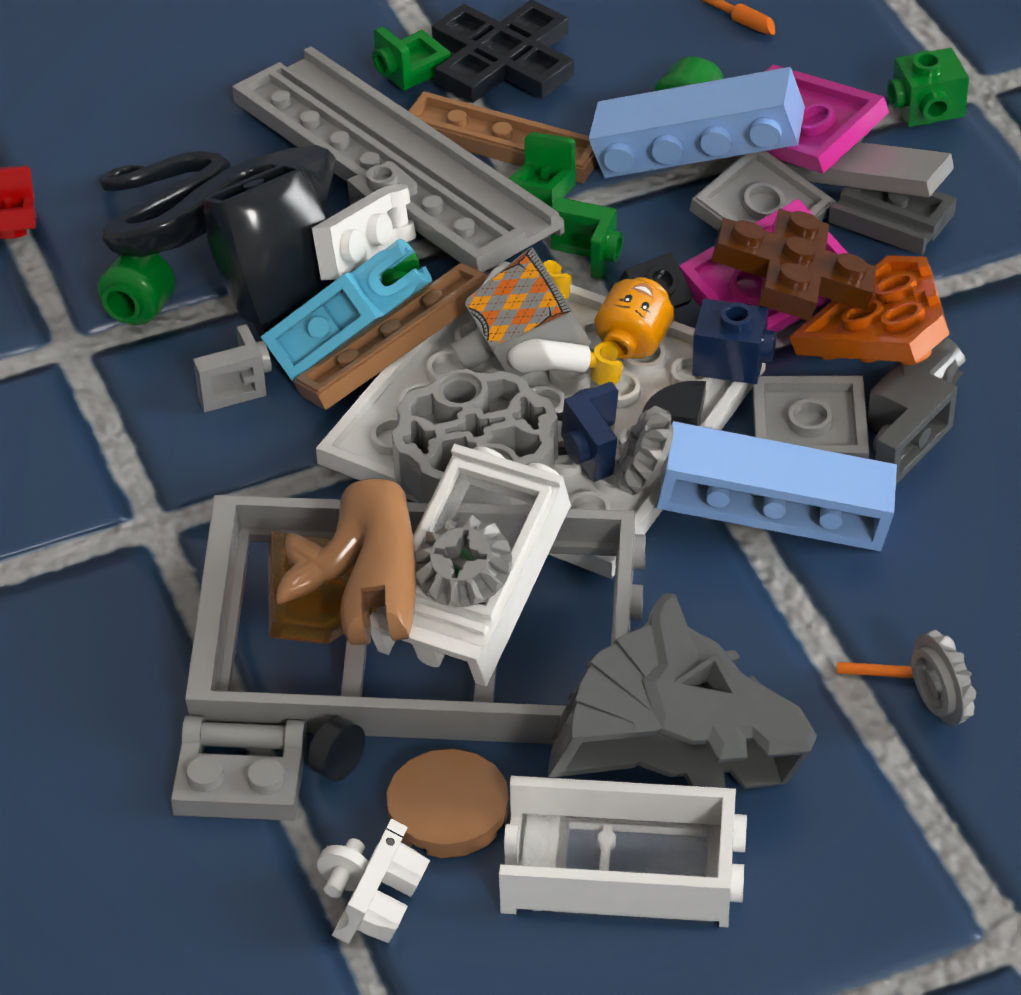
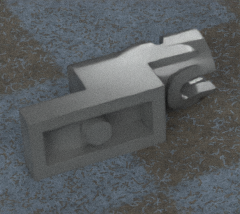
M948 337L937 344L931 350V355L920 363L902 365L900 362H895V366L870 391L868 426L877 433L872 445V453L877 461L897 464L896 485L953 427L957 395L955 383L964 374V372L958 369L966 359L958 345Z

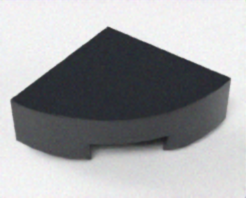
M685 381L667 386L659 390L647 401L642 413L653 406H658L670 412L671 425L675 421L699 426L706 396V381Z

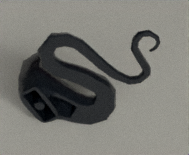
M312 145L289 148L249 159L231 168L230 162L219 153L195 151L182 153L146 167L128 165L113 169L102 175L99 179L105 191L133 189L185 173H198L173 188L119 214L103 228L102 240L112 252L118 255L146 257L179 248L207 233L208 244L217 270L240 317L254 323L261 338L262 335L289 316L290 311L301 307L335 281L321 280L312 227L329 218L326 206L332 187L336 158L329 149Z

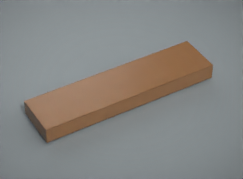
M425 91L421 93L408 110L468 152L522 166L525 163L524 138L530 132L570 137L575 140L576 182L584 184L598 164L588 140L589 136Z
M458 264L391 313L296 377L293 382L300 396L327 410L468 311L465 305L467 298L482 286L489 275L466 264Z

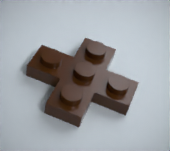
M780 208L773 223L772 232L763 230L761 226L751 221H734L723 217L711 260L763 277L758 305L807 321H811L818 302V295L866 311L873 295L877 267L867 264L862 258L853 254L842 253L839 255L827 251L826 244L830 224L820 222L815 216L807 212H789Z

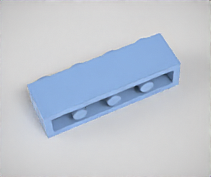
M791 67L598 101L588 140L604 178L797 146L799 144L805 105Z
M673 421V440L661 470L657 509L881 552L894 515L897 464Z

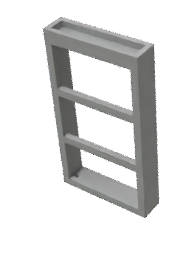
M214 495L185 697L189 715L204 716L206 722L286 725L287 720H306L308 734H316L318 729L328 720L334 717H342L359 725L363 729L365 736L554 744L555 740L552 738L559 718L566 706L494 703L497 665L487 687L475 683L473 702L362 697L368 644L350 645L348 640L346 643L341 696L230 691L250 542L285 543L288 533L293 532L317 544L326 545L333 538L336 531L341 500ZM407 502L413 535L429 503ZM461 504L454 521H468L471 515H474L482 523L488 525L495 523L501 534L508 540L512 551L532 507ZM570 508L549 554L616 556L611 633L612 645L615 639L630 632L631 620H642L643 585L633 584V570L645 569L646 535L635 534V511ZM466 544V547L462 548V550H470L469 544ZM488 600L482 602V605L486 606Z

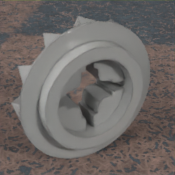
M653 406L640 414L637 424L631 426L630 434L623 443L622 454L617 460L619 467L615 476L621 491L636 495L643 488L649 487L659 475L669 454L674 434L669 411Z
M471 515L468 521L455 522L447 517L444 527L434 533L426 531L425 543L420 550L415 551L416 576L420 586L436 602L452 607H468L488 600L503 587L512 567V553L508 540L501 534L495 523L490 525L482 523L474 515ZM469 544L471 554L476 561H466L463 569L459 570L458 577H456L454 565L449 557H458L462 548Z
M936 629L917 636L913 646L911 666L914 681L922 700L934 715L938 716L948 725L955 726L966 721V719L974 715L975 705L973 701L976 699V691L971 685L970 676L972 673L966 668L964 654L956 651L954 641L948 635L943 636Z

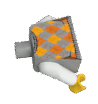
M533 247L521 254L508 266L494 268L482 286L467 298L465 305L478 328L451 344L465 369L472 370L493 356H496L506 372L520 377L530 372L547 370L584 373L590 368L589 373L593 381L600 385L608 382H613L615 385L621 379L624 365L617 360L619 351L611 342H601L596 345L594 352L590 351L588 345L592 343L566 301L570 296L572 276L568 273L561 274L562 267L554 260L542 263Z

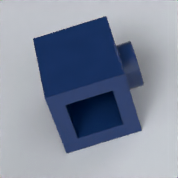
M703 299L693 336L692 375L758 384L762 363L772 364L776 346L777 332L767 330L768 308L738 302L732 303Z

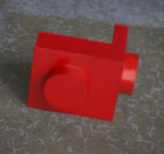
M28 165L0 168V239L23 237L27 235V229L36 228L37 212L31 169Z

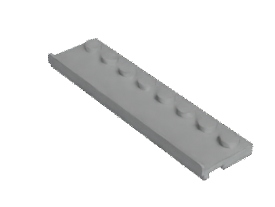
M312 46L303 50L304 59L288 67L278 62L232 86L234 102L295 146L318 145L329 149L336 158L334 173L346 182L347 179L367 171L375 165L386 161L395 163L417 183V193L410 197V203L406 205L408 220L414 221L415 231L460 263L485 272L553 233L558 236L565 233L564 219L559 216V212Z

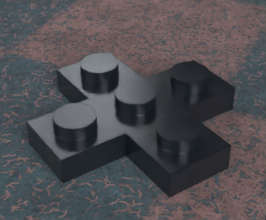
M534 0L528 1L500 22L463 3L431 26L432 38L447 50L455 53L435 68L436 84L471 103H474L504 80L543 99L574 76V59L550 48V46L568 34V17Z

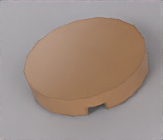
M458 749L429 751L410 759L393 775L386 792L389 822L393 819L408 827L401 842L412 848V844L419 848L426 849V855L438 858L467 856L487 847L497 837V830L502 827L504 822L506 824L509 816L507 781L496 765L476 753Z

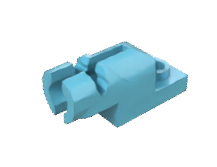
M403 239L396 240L353 272L343 274L261 336L292 381L401 306V304L432 282V277L425 266L420 270H411L390 286H384L381 283L383 281L381 275L386 270L396 267L415 252Z

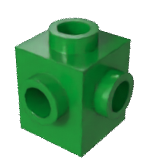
M952 47L934 51H921L912 55L896 57L893 79H889L887 82L888 99L891 107L900 111L908 127L929 125L934 122L965 117L969 76Z

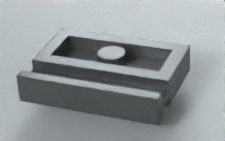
M846 186L840 193V200L830 205L829 223L923 255L926 252V245L929 242L933 243L955 215L957 198L938 191H934L930 197Z

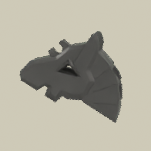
M666 593L655 603L649 615L648 623H645L640 629L615 639L611 646L599 651L588 663L586 674L579 685L571 692L568 698L570 701L556 726L552 738L555 741L549 759L548 778L630 769L641 766L668 777L684 776L689 786L725 788L724 773L730 772L743 789L783 785L789 782L809 755L817 735L798 705L760 684L754 675L748 677L741 673L735 665L740 658L735 649L724 651L719 643L689 628L676 595Z

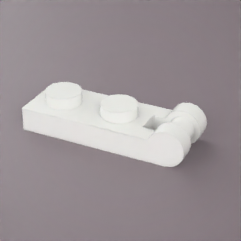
M396 184L382 187L312 227L321 280H337L343 274L353 272L396 240L403 239L408 242L416 238L414 221L408 220L406 205L410 203L407 185Z

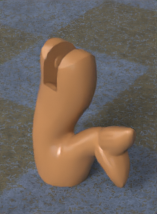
M385 479L360 480L349 485L342 493L337 528L333 538L324 547L296 533H288L285 539V553L292 567L285 573L278 585L276 602L277 604H282L314 592L324 582L343 575L354 566L343 592L340 608L342 629L350 645L370 644V608L386 606L385 612L392 640L408 639L413 624L416 602V561L406 494L401 486L393 481Z

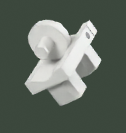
M391 819L369 861L362 855L365 845L355 838L349 839L345 846L331 845L321 852L317 860V868L322 877L327 881L324 887L325 893L330 897L340 898L344 890L354 891L332 936L349 944L356 930H359L368 936L387 943L390 942L408 906L377 889L380 883L383 882L411 897L430 862L422 854L401 843L408 828L407 826Z

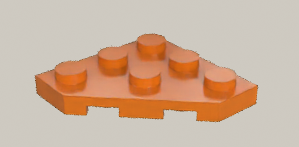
M887 255L875 265L877 267L874 291L867 310L865 311L833 300L813 316L811 321H807L789 336L796 355L817 356L823 360L836 358L860 359L864 363L877 360L900 362L902 365H913L927 359L932 353L931 350L949 335L935 279L927 257Z

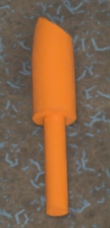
M702 0L731 14V19L734 22L766 35L775 34L773 20L742 3L734 6L724 0Z

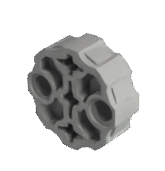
M466 368L439 374L431 384L420 389L410 390L397 406V426L392 432L394 474L397 484L401 486L405 494L412 495L420 503H429L452 457L451 449L454 444L471 449L487 447L497 451L505 459L524 465L540 463L554 470L555 461L558 459V417L549 398L540 396L529 388L527 379L505 371L476 373ZM473 486L469 487L462 504L519 507L529 504Z

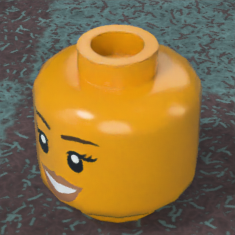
M644 277L624 279L613 285L595 316V331L602 342H611L617 347L619 351L618 358L643 359L653 355L658 349L674 321V308L666 290L657 282Z

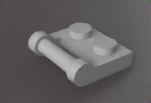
M186 715L183 721L182 745L171 797L173 815L295 821L307 748V721L287 720L286 725L206 722L204 716ZM205 746L284 750L283 757L203 754Z

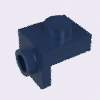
M608 382L595 388L580 390L573 396L564 399L561 437L564 440L566 452L574 464L582 465L593 482L614 474L617 437L610 429V426L615 423L619 391L613 382Z

